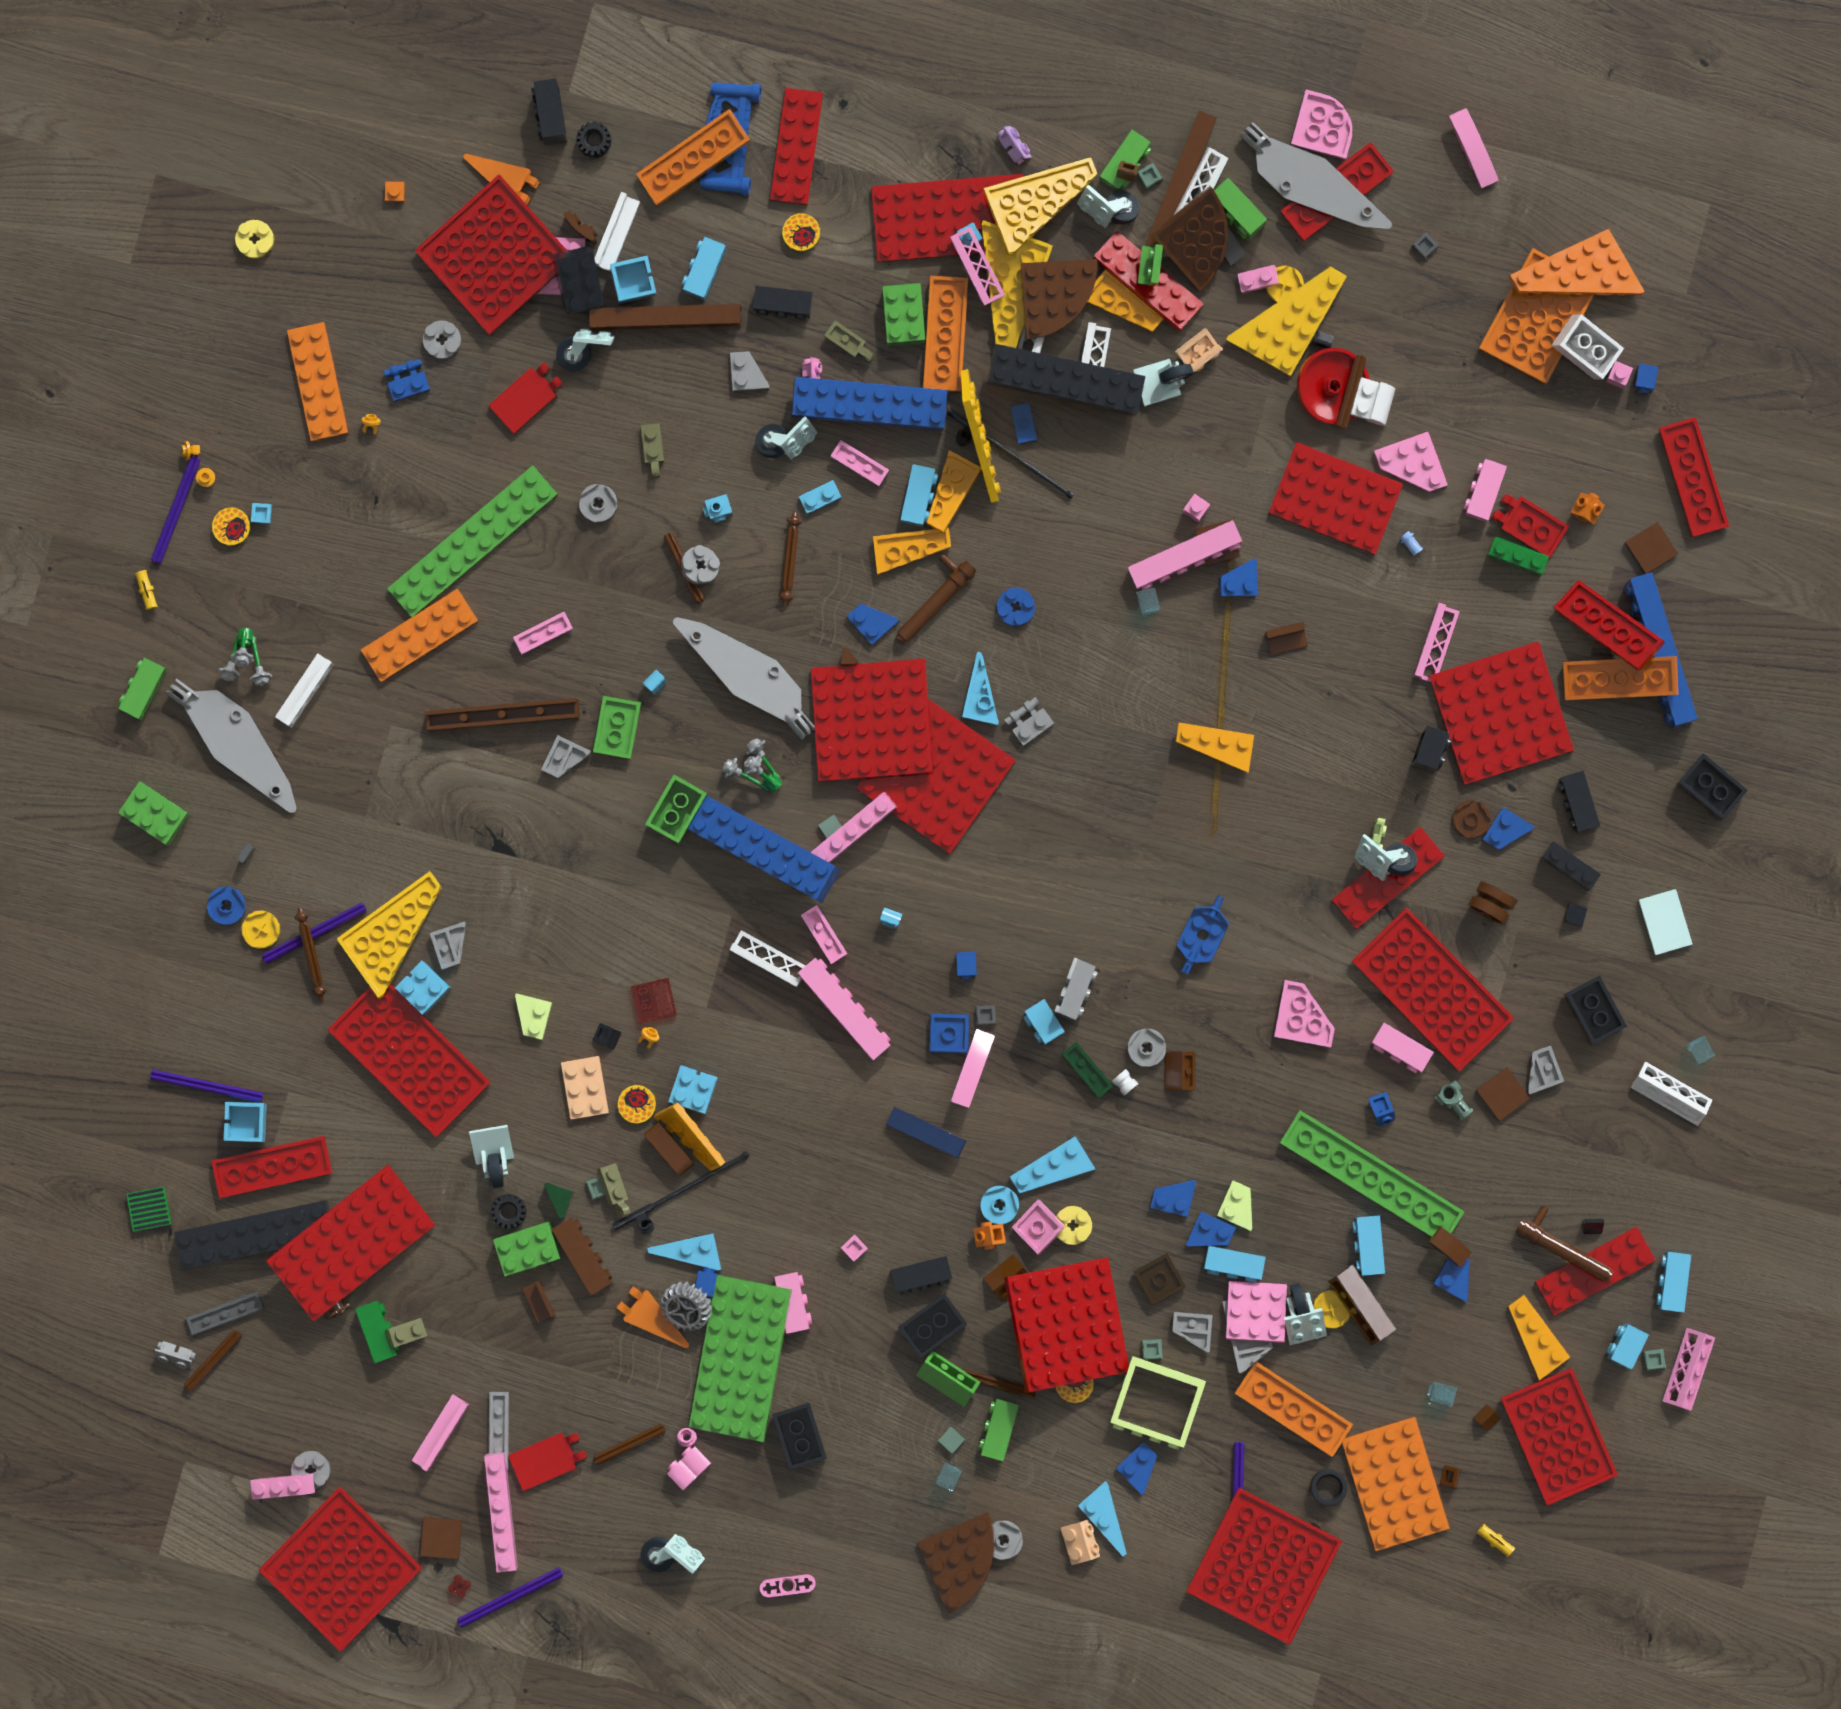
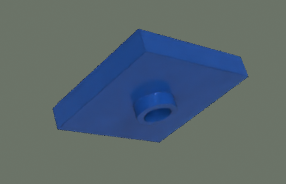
M931 1014L930 1052L968 1053L969 1015Z

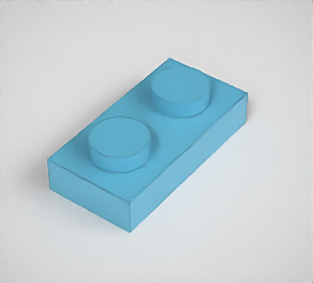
M833 480L799 496L807 514L842 498Z

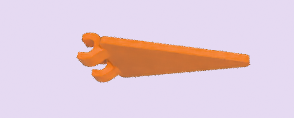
M464 154L463 156L489 182L500 174L527 205L531 198L521 192L523 186L527 183L537 189L540 184L537 178L530 175V169L470 154Z
M633 1286L628 1293L637 1299L635 1304L629 1308L621 1301L617 1306V1309L625 1314V1322L684 1348L689 1347V1343L680 1331L677 1330V1327L675 1325L671 1326L670 1320L665 1321L667 1315L662 1314L663 1309L660 1308V1305L648 1290L642 1293Z

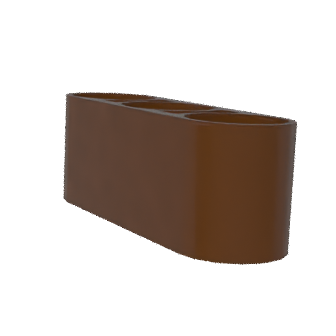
M659 1122L644 1134L679 1176L694 1165L693 1161Z

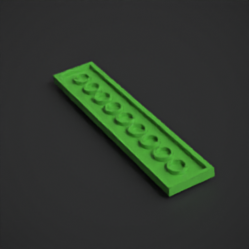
M532 465L387 589L411 617L415 616L558 494Z
M1299 1110L1280 1141V1144L1431 1237L1439 1227H1443L1451 1234L1464 1214V1211L1301 1110Z

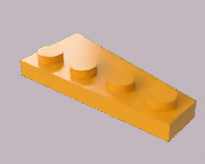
M1106 270L1095 281L1094 289L1087 301L1088 303L1151 332L1163 321L1161 316Z
M950 450L948 451L927 525L944 534L982 471L980 466Z
M949 528L946 529L944 534L936 529L873 536L877 575L951 548Z
M1178 723L1176 743L1249 773L1254 735Z
M678 1102L654 1116L657 1121L661 1119L667 1125L666 1129L670 1133L674 1132L681 1138L679 1142L682 1145L694 1150L693 1155L710 1171L721 1167L725 1163L721 1154L711 1145L709 1139L703 1135L697 1124L691 1120L685 1109Z
M1522 1295L1508 1306L1535 1369L1537 1378L1541 1380L1568 1360L1570 1356L1525 1295Z

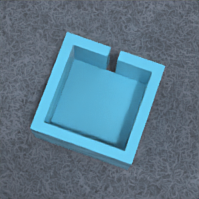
M648 256L610 264L618 304L656 296Z
M421 961L410 972L412 976H406L395 988L425 1016L451 987L424 961Z
M1045 999L1024 1012L1026 1016L1023 1019L1028 1027L1033 1026L1035 1029L1034 1036L1039 1044L1043 1042L1046 1045L1064 1034L1065 1031Z
M680 1065L668 1102L673 1104L678 1102L682 1107L706 1114L718 1077L703 1072L697 1075V1070Z
M225 1102V1120H231V1124L224 1123V1141L265 1142L267 1104Z
M1623 1324L1618 1326L1614 1334L1617 1338L1613 1344H1609L1606 1354H1608L1607 1359L1632 1370L1649 1334L1629 1324Z

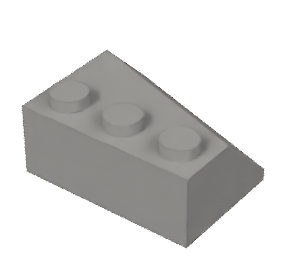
M1074 958L1054 1014L1076 1021L1077 1018L1081 1019L1084 1008L1081 1007L1083 1000H1088L1091 992L1088 989L1089 983H1094L1097 972L1094 971L1095 966Z

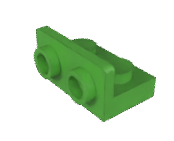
M1155 244L1154 247L1142 246L1138 284L1158 285L1163 245Z

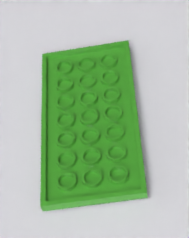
M717 1275L714 1295L711 1301L712 1313L707 1323L690 1417V1428L765 1442L792 1289Z

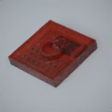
M669 978L631 986L639 1024L677 1015Z

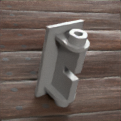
M165 1341L158 1343L157 1349H155V1358L163 1363H174L182 1369H192V1360L194 1361L196 1356L193 1350L180 1347L177 1353L175 1352L176 1345Z

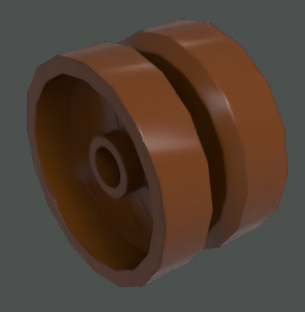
M1481 881L1476 891L1483 898L1472 896L1468 906L1485 918L1505 925L1509 914L1502 908L1513 910L1518 901L1499 888Z

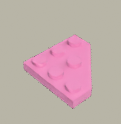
M1428 432L1374 451L1380 470L1388 472L1403 481L1414 484L1427 492H1432L1448 485Z
M1284 980L1274 1037L1331 1048L1335 1028L1327 1019L1316 1000H1314L1305 984Z

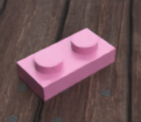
M1275 265L1238 274L1242 293L1279 285Z

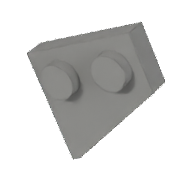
M749 351L730 353L733 392L770 389L768 382Z
M557 735L541 770L560 778L590 755L591 751Z
M465 921L430 933L442 970L461 964L466 930Z
M1551 1045L1532 1052L1529 1094L1564 1082Z
M1174 1312L1172 1331L1202 1350L1210 1352L1213 1315Z

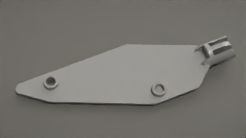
M1253 122L1250 124V127L1245 129L1246 134L1244 132L1240 134L1256 151L1258 173L1285 199L1361 227L1386 230L1391 228V221L1325 158L1269 138ZM1369 210L1371 214L1366 215L1364 211Z
M678 617L673 620V625L734 696L783 720L801 740L808 736L811 731L815 730V726L801 711V689L775 659L703 623ZM693 635H698L699 639H695Z
M176 678L174 682L188 693L186 694L180 688L171 684L170 689L182 697L183 700L169 690L165 694L185 708L214 759L286 811L294 813L297 808L290 783L249 712L218 690L194 691ZM278 788L280 791L278 794H274L272 790Z

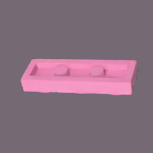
M840 440L831 454V458L880 487L889 472V469Z
M562 612L513 638L523 655L573 630L565 612Z
M817 905L801 915L831 964L847 955V952Z

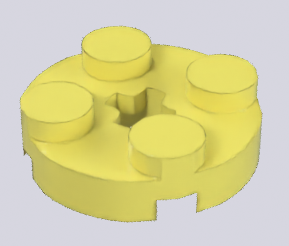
M249 220L239 226L235 241L241 253L248 258L258 259L271 251L274 245V235L266 223L260 220ZM254 234L260 237L256 244L250 241V237H253Z
M1069 1206L1059 1211L1056 1215L1066 1226L1057 1236L1064 1243L1070 1245L1079 1244L1090 1235L1092 1221L1088 1213L1082 1208ZM1071 1220H1075V1223L1078 1224V1228H1075L1074 1231L1067 1227V1223H1071Z

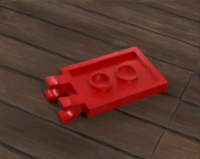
M545 362L536 371L532 368L527 370L488 405L514 435L557 397L554 391L563 384L557 376L550 383L543 377L551 370Z
M1509 494L1504 495L1501 502L1510 506L1508 511L1504 515L1499 510H1496L1491 518L1502 523L1500 528L1502 531L1536 552L1547 555L1550 558L1569 525L1522 496H1519L1518 500H1516Z
M561 1432L508 1455L523 1491L576 1469L575 1462L587 1458L585 1450L574 1454L571 1449L570 1443L580 1439L577 1432L567 1437H564Z

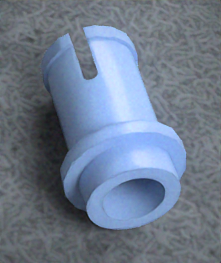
M1408 531L1400 537L1401 543H1404L1413 556H1415L1423 548L1412 536L1414 534Z

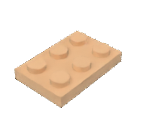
M596 1056L561 1062L570 1119L609 1113L600 1057Z

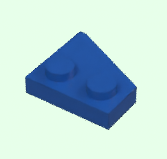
M1503 807L1482 840L1499 850L1533 830L1534 826Z

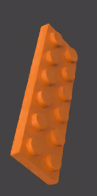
M729 109L636 175L654 203L659 206L751 142V140Z
M930 276L923 388L961 392L968 278Z
M322 322L287 330L311 442L349 434L325 323Z
M456 589L370 643L361 651L382 683L471 627L478 620L460 591Z
M1677 656L1652 657L1640 671L1622 659L1563 662L1565 700L1679 695Z
M1258 1362L1252 1365L1235 1391L1236 1395L1331 1457L1334 1456L1353 1426L1352 1423Z

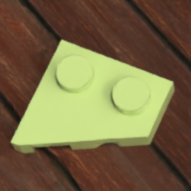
M1377 818L1371 840L1382 848L1383 845L1380 842L1381 837L1385 836L1387 826L1384 824L1386 819Z
M516 993L515 998L523 1035L543 1040L552 1002Z
M1232 1180L1217 1216L1251 1231L1250 1188Z

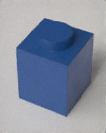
M1639 364L1633 389H1637V392L1642 394L1653 392L1658 367Z
M976 952L956 953L957 977L961 976V980H972L973 976H977Z
M703 1267V1271H698L695 1288L699 1289L702 1287V1293H707V1296L713 1297L718 1274L714 1273L715 1269Z

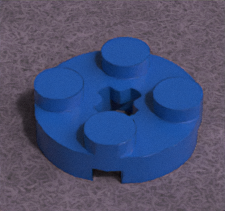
M1010 588L1003 592L997 602L999 617L1005 624L1013 627L1028 623L1035 612L1034 599L1031 594L1021 588ZM1020 603L1019 607H1021V610L1013 612L1011 604Z
M219 887L210 894L207 911L215 922L231 925L243 917L246 912V901L242 893L237 889ZM223 901L231 902L232 905H230L231 909L229 911L227 909L222 910L221 907L224 906Z

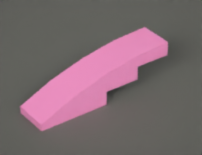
M1467 108L1449 115L1462 151L1465 152L1480 188L1499 181Z
M976 1030L951 1102L970 1107L994 1040V1035Z

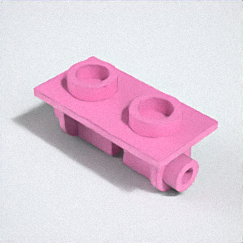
M813 357L803 359V377L820 379L822 364L819 362V359Z

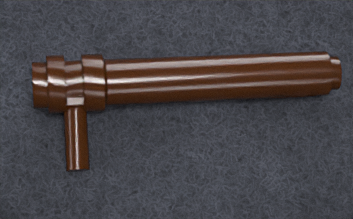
M945 554L939 558L952 573L949 575V579L897 631L896 637L903 644L909 642L960 588L963 589L969 579L971 580L975 576L974 574L977 571L970 563L965 561L957 566Z
M1542 1206L1533 1222L1522 1219L1516 1230L1519 1237L1527 1238L1530 1243L1538 1244L1596 1278L1609 1282L1614 1273L1610 1267L1544 1231V1228L1539 1226L1548 1212V1208Z

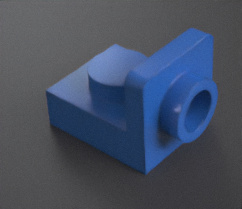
M1387 1092L1368 1098L1378 1126L1390 1124L1396 1119Z

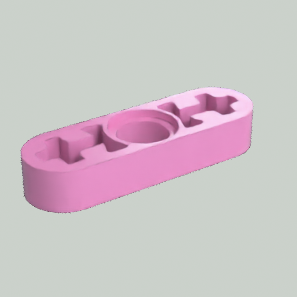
M809 1574L766 1579L760 1585V1592L765 1597L811 1592L815 1588L816 1581ZM805 1578L812 1581L809 1589H806L803 1585L799 1586L800 1590H796L797 1584L795 1579H799L798 1583L804 1582ZM785 1580H790L793 1583L791 1591H785L782 1588V1583ZM775 1581H780L779 1589L781 1593H777V1589H772L770 1594L763 1590L766 1583H770V1586H776Z

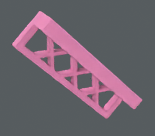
M969 227L951 236L950 239L983 306L1005 296L972 228ZM969 232L972 237L971 245L962 244L959 237ZM971 250L980 253L979 264L970 260ZM982 259L986 266L981 265ZM980 267L988 269L990 274L987 281L979 278L978 271ZM988 284L996 286L999 292L998 295L990 299L986 293Z
M1438 603L1413 677L1431 682L1429 677L1423 675L1425 667L1431 664L1435 674L1440 672L1460 611ZM1444 611L1454 614L1452 622L1446 625L1442 620ZM1444 628L1447 638L1439 643L1436 634L1437 631ZM1438 646L1441 656L1433 661L1430 652L1431 649Z
M1686 1328L1663 1402L1692 1410L1715 1337ZM1691 1334L1698 1335L1696 1343L1691 1346L1689 1342ZM1689 1353L1691 1356L1690 1361L1685 1364L1683 1361L1684 1355ZM1683 1371L1684 1379L1678 1382V1373ZM1677 1389L1679 1393L1677 1400H1670L1672 1392Z
M454 1394L412 1459L413 1462L421 1466V1469L429 1471L470 1405Z

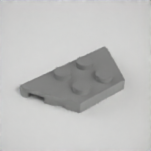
M1222 1301L1227 1322L1228 1301ZM1231 1340L1239 1374L1245 1372L1273 1349L1272 1342Z

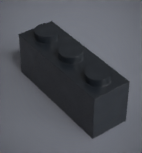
M755 286L753 311L757 312V315L768 316V313H772L780 318H787V315L795 316L794 318L798 320H806V317L810 318L813 293Z
M1584 771L1559 778V791L1564 793L1566 799L1563 801L1566 812H1570L1572 818L1569 819L1571 829L1575 830L1576 833L1599 827L1600 822Z
M1554 841L1540 858L1586 891L1591 890L1601 875Z
M947 1256L891 1270L895 1291L900 1292L901 1295L912 1293L911 1289L919 1287V1290L931 1288L930 1284L936 1282L938 1286L948 1284L949 1279H952Z

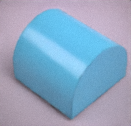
M655 670L643 684L653 694H656L667 683V680Z
M884 907L879 923L893 929H898L902 914Z

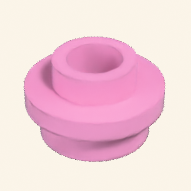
M684 1428L677 1435V1440L683 1447L692 1446L697 1439L695 1431L691 1428ZM686 1436H690L688 1441L684 1440Z

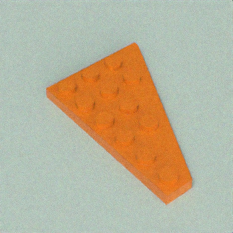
M1609 229L1509 276L1518 294L1554 293L1569 295L1573 293L1576 295L1616 294L1618 296L1636 294L1641 296L1645 292Z

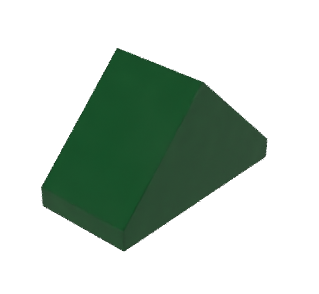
M545 1183L544 1186L559 1219L565 1218L574 1192L551 1183Z

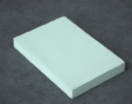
M1676 889L1638 900L1655 955L1692 945Z

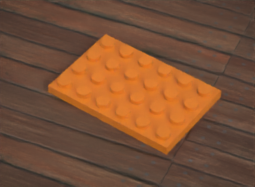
M1532 248L1522 269L1549 256ZM1512 285L1479 350L1546 385L1562 356L1551 345L1572 315H1584L1594 294H1518Z
M1415 1417L1344 1438L1342 1445L1375 1551L1450 1529Z

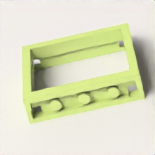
M1132 1356L1110 1423H1113V1428L1124 1431V1428L1132 1430L1131 1434L1142 1437L1143 1434L1150 1436L1149 1440L1161 1443V1440L1168 1442V1446L1177 1450H1179V1447L1184 1448L1206 1381ZM1135 1366L1197 1386L1180 1440L1118 1419Z

